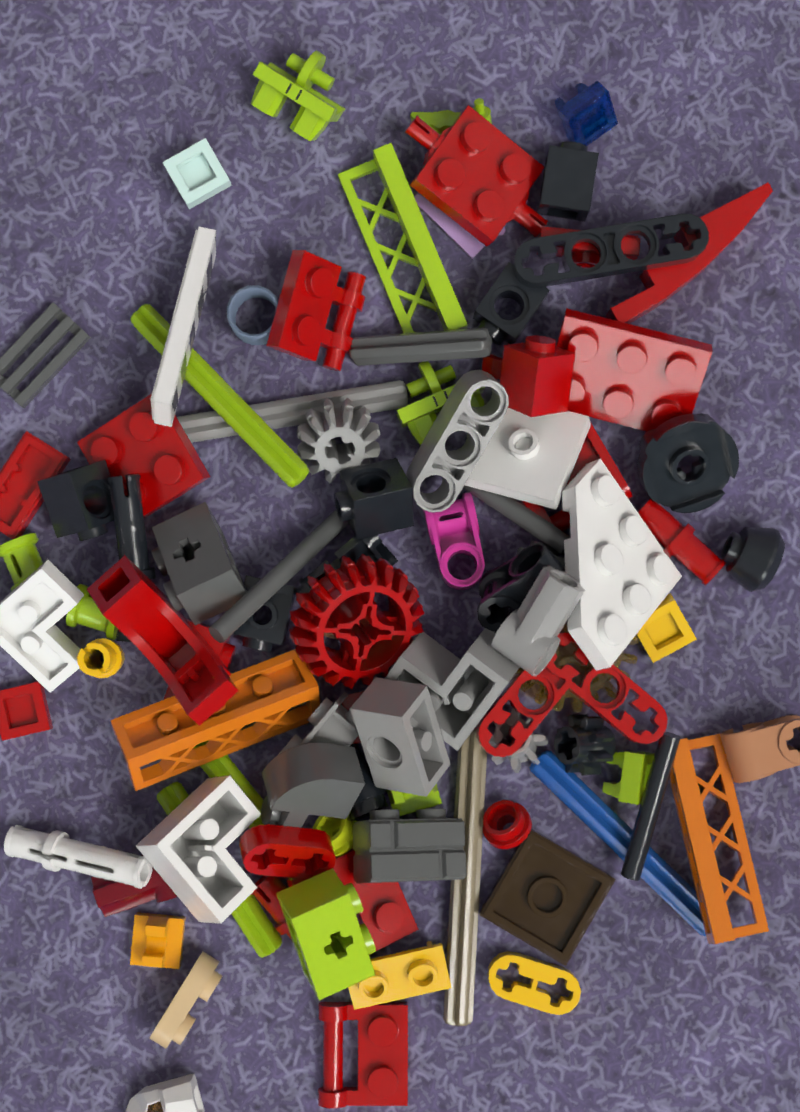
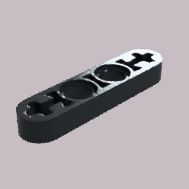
M682 213L533 238L525 241L518 247L513 259V272L521 284L529 288H541L685 264L695 260L704 251L709 241V231L700 217ZM680 227H685L687 234L696 235L697 239L689 246V251L684 250L682 243L676 242L666 244L662 249L665 256H658L659 239L655 230H661L660 240L675 237ZM629 234L643 236L649 246L647 256L640 260L627 258L621 249L622 239ZM581 242L593 244L598 249L599 262L591 268L577 266L571 256V250L576 244ZM563 246L562 263L566 270L564 273L558 272L559 262L545 265L540 276L534 275L532 268H524L522 263L528 261L532 251H537L540 259L555 258L557 255L555 247Z

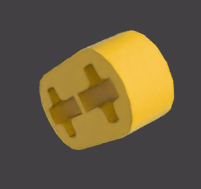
M511 951L499 953L488 966L487 976L490 987L496 995L503 999L555 1015L569 1013L577 1006L580 1000L581 989L577 978L570 970L562 966ZM510 962L516 963L518 973L531 978L529 985L513 981L510 988L503 987L502 977L496 975L498 969L507 970ZM558 978H564L565 987L571 993L569 997L560 996L558 1003L550 1002L551 996L549 992L537 987L538 981L554 985Z

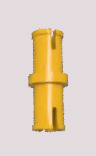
M107 638L95 639L89 642L84 649H80L77 656L80 670L87 675L97 678H109L115 675L125 660L122 648L116 642ZM101 653H102L103 656H104V662H103V664H102L101 658H100Z

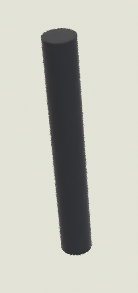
M665 731L664 735L658 740L622 867L621 875L630 880L639 881L641 878L681 737Z

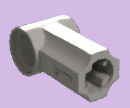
M551 566L543 567L520 608L513 611L499 627L493 638L492 648L530 675L537 676L556 653L560 644V638L557 636L585 589L581 587L578 580L566 572Z

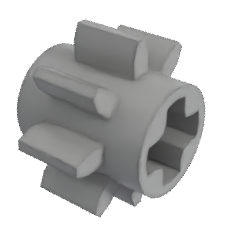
M513 708L510 718L501 725L495 724L496 729L494 735L489 740L490 745L496 746L498 743H503L508 746L510 743L506 736L516 720H520L525 728L530 722V718L525 722L521 719V715ZM532 733L525 741L524 746L514 754L506 757L492 756L491 760L496 765H499L507 758L513 771L519 773L521 763L530 760L536 765L540 763L535 754L537 746L547 745L548 740L544 735H534Z

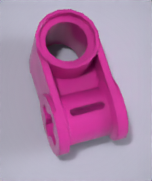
M471 492L463 493L462 499L455 500L449 508L442 512L432 513L423 510L431 545H434L440 575L449 587L457 590H466L475 586L481 579L485 569L484 556L479 539L480 530ZM462 516V517H459V518H454V519H450V520L440 521V520H443V519H448V518H452V517ZM466 554L474 560L476 571L472 577L466 580H459L449 573L447 564L452 556Z

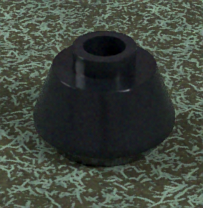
M744 527L739 534L732 532L723 546L721 559L727 562L725 566L726 571L745 590L749 592L761 590L775 576L784 554L785 542L780 532L775 528Z

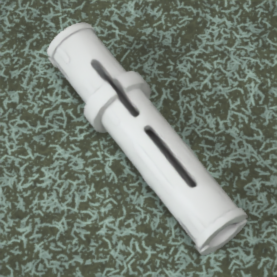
M15 825V827L12 826L9 829L4 841V852L7 856L42 863L43 868L54 872L63 868L97 878L132 885L138 889H142L148 884L152 874L153 866L144 856L70 839L69 834L58 830L52 831L49 834L24 828L21 825Z

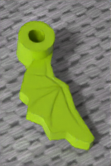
M476 99L473 109L492 124L491 110L484 106L483 99ZM450 110L412 112L410 118L413 121L418 115L420 119L441 134L452 126L461 112Z

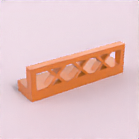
M296 649L232 673L229 677L239 691L200 726L186 714L176 696L110 720L113 732L124 755L135 791L309 723L307 720L320 706L319 685L306 666V662H302L296 654ZM306 702V705L287 712L291 707ZM256 722L253 726L241 730L244 726ZM208 741L207 744L193 749L197 744ZM159 759H162V760H161L159 763H157V764H154V765L149 766V767L144 768V769H140V767H142V766H144V765H147V764H149V763H152V762H154V761H157V760H159Z
M720 734L691 740L687 738L680 739L669 780L707 942L709 944H719L733 941L739 937L768 932L767 919L731 771ZM713 746L717 767L708 782H705L696 776L690 751ZM718 777L720 778L723 793L713 787ZM708 793L726 803L728 817L719 832L707 823L703 801ZM730 825L735 842L725 836ZM720 842L738 852L740 866L731 881L719 874L714 851ZM742 875L747 892L737 886ZM732 891L750 902L754 923L732 928L726 903Z

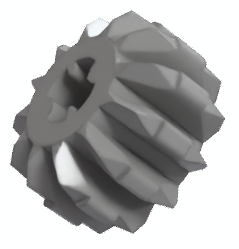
M348 397L342 402L341 408H334L333 402L327 398L323 402L324 413L309 408L306 412L309 424H300L297 428V437L302 441L297 446L299 457L301 459H308L307 467L311 475L325 469V480L329 484L336 478L339 471L370 464L369 458L378 457L380 454V445L375 441L380 436L379 425L376 422H369L371 416L370 411L366 407L353 412V402ZM341 437L344 443L336 444L334 438Z

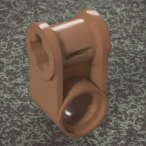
M786 715L765 722L742 725L744 730L733 733V728L720 733L734 783L762 779L778 771L800 765V750L786 743L787 740L794 737L793 729L796 728L800 731V716Z

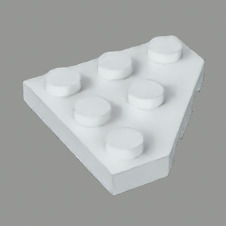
M600 458L587 463L562 491L563 511L570 512L571 538L564 540L565 572L578 580L581 587L585 589L567 620L568 632L596 671L613 665L682 577Z

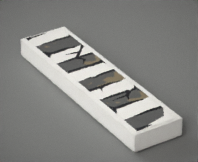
M199 227L194 234L151 396L152 420H154L155 424L172 427L216 258V230Z

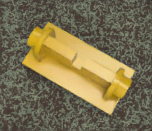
M428 941L425 947L370 959L375 975L348 987L354 1010L452 988L442 943L432 945V941Z

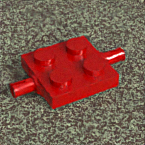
M469 105L460 113L452 126L441 134L420 119L418 115L413 119L404 133L408 134L428 151L425 154L423 167L410 184L412 188L486 247L494 242L503 227L513 219L534 237L540 234L541 228L547 225L548 220L529 207L526 201L528 200L530 188L545 168L542 164Z

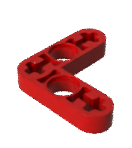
M570 633L558 634L557 637L560 638L559 646L564 647L569 643L573 644L576 648L572 653L573 658L582 666H586L589 660ZM555 653L547 666L537 676H532L522 669L481 719L477 726L476 736L482 749L493 756L506 757L514 754L567 690L571 691L624 737L634 743L649 744L656 742L664 735L667 729L668 718L661 704L616 666L612 665L609 668L597 671L592 667L583 675L579 686H577L572 681V678L580 673L568 664L560 668L556 667L554 662L557 654ZM601 673L612 676L618 687L614 699L607 703L596 701L590 692L592 679ZM528 680L541 682L547 692L544 704L534 710L524 707L518 697L521 685ZM629 691L635 695L634 699L627 702L631 707L639 712H645L648 709L653 712L650 722L654 725V728L651 732L640 730L635 733L632 728L635 726L636 721L626 711H620L618 719L611 714L613 710L624 703ZM509 701L515 711L530 718V722L524 728L520 720H516L508 731L510 737L513 738L512 742L508 746L498 743L493 747L489 743L492 733L487 728L492 722L501 725L508 719L511 713L502 710V707Z

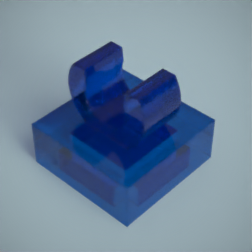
M598 80L589 87L586 84L578 83L575 86L578 95L566 103L560 97L555 100L559 117L570 142H577L588 146L618 124L609 91Z

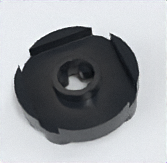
M685 414L673 417L660 424L656 429L647 431L640 440L641 452L637 462L639 480L652 500L657 504L660 503L663 506L670 507L674 512L693 513L706 509L718 502L725 494L722 489L728 483L730 476L735 479L739 468V453L733 438L708 414ZM690 454L693 457L699 456V460L692 463V471L689 473H684L680 467L677 468L678 463L683 457Z

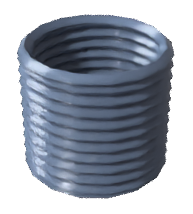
M259 285L246 286L239 289L230 298L227 306V319L233 332L240 340L251 345H264L268 341L272 325L260 334H248L236 326V314L238 308L251 298L268 300L275 308H277L278 299L267 288Z

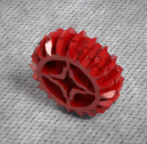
M364 554L360 556L356 565L351 558L342 556L339 569L335 570L331 565L324 563V573L326 575L318 580L315 577L308 576V584L312 589L309 593H296V600L301 607L289 611L290 619L295 625L289 631L291 639L296 644V654L302 662H306V666L313 675L317 677L322 675L325 681L333 686L341 680L344 686L352 689L359 678L363 684L369 686L375 674L380 673L382 677L387 676L389 673L388 668L396 663L402 653L414 641L411 636L424 632L422 623L418 618L425 613L423 606L417 600L420 597L417 588L408 581V576L400 568H393L387 560L382 558L374 562L370 556H365ZM375 592L388 596V611H381L374 601ZM324 633H333L341 642L339 650L324 645Z

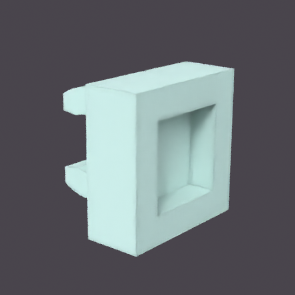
M206 138L163 162L189 209L232 186Z

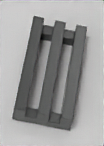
M52 303L0 358V388L25 409L91 337L55 303ZM55 319L60 321L61 323L6 379L3 374ZM69 331L75 336L20 392L16 387Z

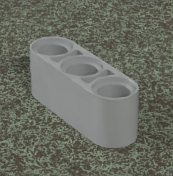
M472 370L462 375L408 467L406 476L412 486L413 498L417 505L425 511L432 513L442 512L454 503L506 414L509 405L508 394L505 388L488 372ZM481 387H491L492 396L489 402L482 407H472L470 402L472 394ZM456 431L467 432L466 442L461 448L452 451L445 449L446 440L452 433ZM431 475L442 476L441 486L432 493L420 492L421 483L425 478Z

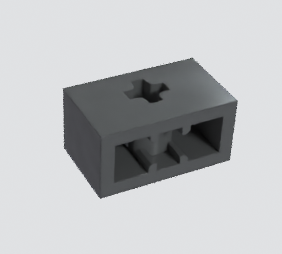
M206 502L152 527L158 547L151 550L152 555L164 577L169 575L171 580L163 584L166 594L174 609L178 611L184 608L194 625L230 609L247 593L223 531Z

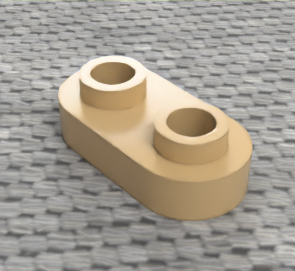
M202 951L149 1039L165 1049L171 1041L181 1045L196 1020L195 1017L188 1014L198 997L207 1002L223 976L215 971L219 964L218 960Z

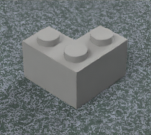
M486 628L467 650L462 659H459L425 632L420 633L402 653L385 677V679L428 686L443 740L457 751L520 668L492 648L491 644L496 633Z

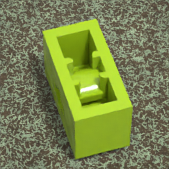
M332 868L276 893L303 973L319 1000L375 975L369 955L376 952V947L367 926L364 923L359 925L356 914L363 912V907L352 883L343 885Z

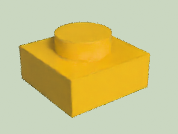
M671 593L665 597L637 633L653 663L697 640Z

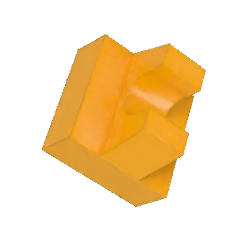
M137 912L134 915L130 965L180 969L186 917Z

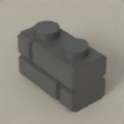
M396 809L369 811V820L354 822L352 826L353 850L355 851L353 867L356 883L465 879L467 875L466 852L463 850L465 846L464 821L462 818H446V809L416 810V819H400L399 810Z

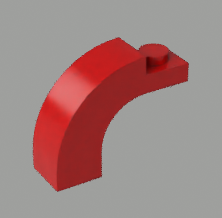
M124 555L87 588L102 615L117 627L151 662L166 681L186 714L199 726L213 713L220 710L239 691L229 677L232 674L214 650L179 610L176 611L164 593L127 556Z

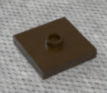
M531 828L528 837L516 847L481 907L479 915L566 966L616 879Z

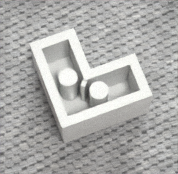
M230 775L207 778L144 837L136 847L198 922L222 923L257 888L226 848L261 813Z

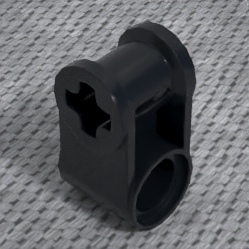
M534 543L527 546L515 557L487 571L482 576L479 582V595L482 600L477 609L478 620L481 626L496 633L505 619L513 611L520 608L543 567L551 566L565 572L563 565L545 544Z

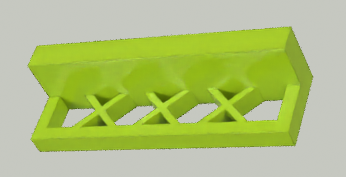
M392 143L374 149L373 160L339 173L338 178L403 333H414L410 321L417 304L437 312L444 330L467 329L468 324ZM378 171L385 188L378 206L359 199L351 181ZM388 197L395 213L383 209ZM362 208L374 212L370 225ZM380 215L398 222L402 228L403 235L396 251L378 244L375 240L373 231ZM406 241L414 258L402 253ZM381 253L393 257L389 269H387ZM398 260L416 266L420 271L422 279L415 296L395 288L391 277ZM425 286L433 303L420 298ZM400 297L412 302L407 314Z

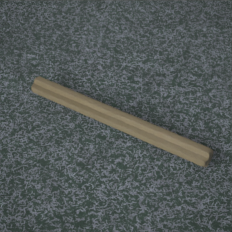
M474 728L459 748L457 756L454 818H462L464 821L465 846L463 850L466 852L467 875L465 879L451 880L446 965L452 988L445 989L443 1019L446 1024L452 1026H466L473 1021L487 752L478 743L476 736L477 728Z

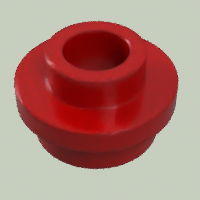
M501 800L495 802L486 810L483 817L482 830L485 838L493 847L511 849L520 845L528 837L532 827V820L526 808L521 804L510 800ZM507 823H513L509 828L503 830Z

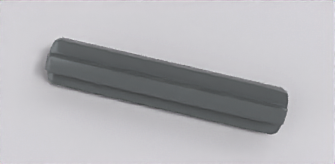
M484 327L361 336L353 338L349 353L350 358L353 359L357 366L482 358L491 354L492 337L488 329Z

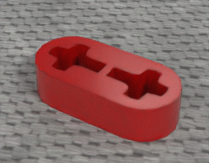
M264 824L252 827L244 832L239 842L245 869L257 875L309 879L334 868L336 863L330 836L325 831L318 829Z

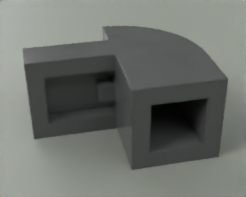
M308 743L290 748L272 759L262 772L267 792L261 808L262 823L302 828L309 814L346 819L365 785L355 747L328 743Z

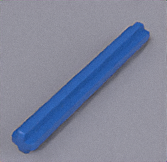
M546 750L537 756L540 763L538 765L532 763L530 765L531 772L624 861L633 830L574 773H567L565 771L566 765L559 761L552 751ZM649 847L641 878L700 935L706 936L696 891Z

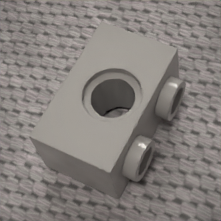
M375 678L350 708L375 787L427 797L450 766L428 686Z

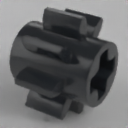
M588 714L568 715L569 726L558 728L554 738V751L557 758L566 764L565 771L567 773L580 772L582 776L600 775L602 770L600 763L613 761L616 749L613 732L610 728L603 725L604 719L600 716L589 717Z

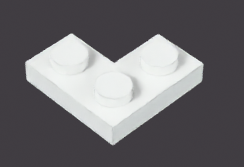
M47 560L0 602V646L51 693L79 669L77 656L80 648L55 623L80 602L84 594Z

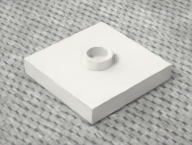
M507 408L506 414L464 485L557 510L562 497V491L568 483L590 429L589 416L567 411L529 417Z

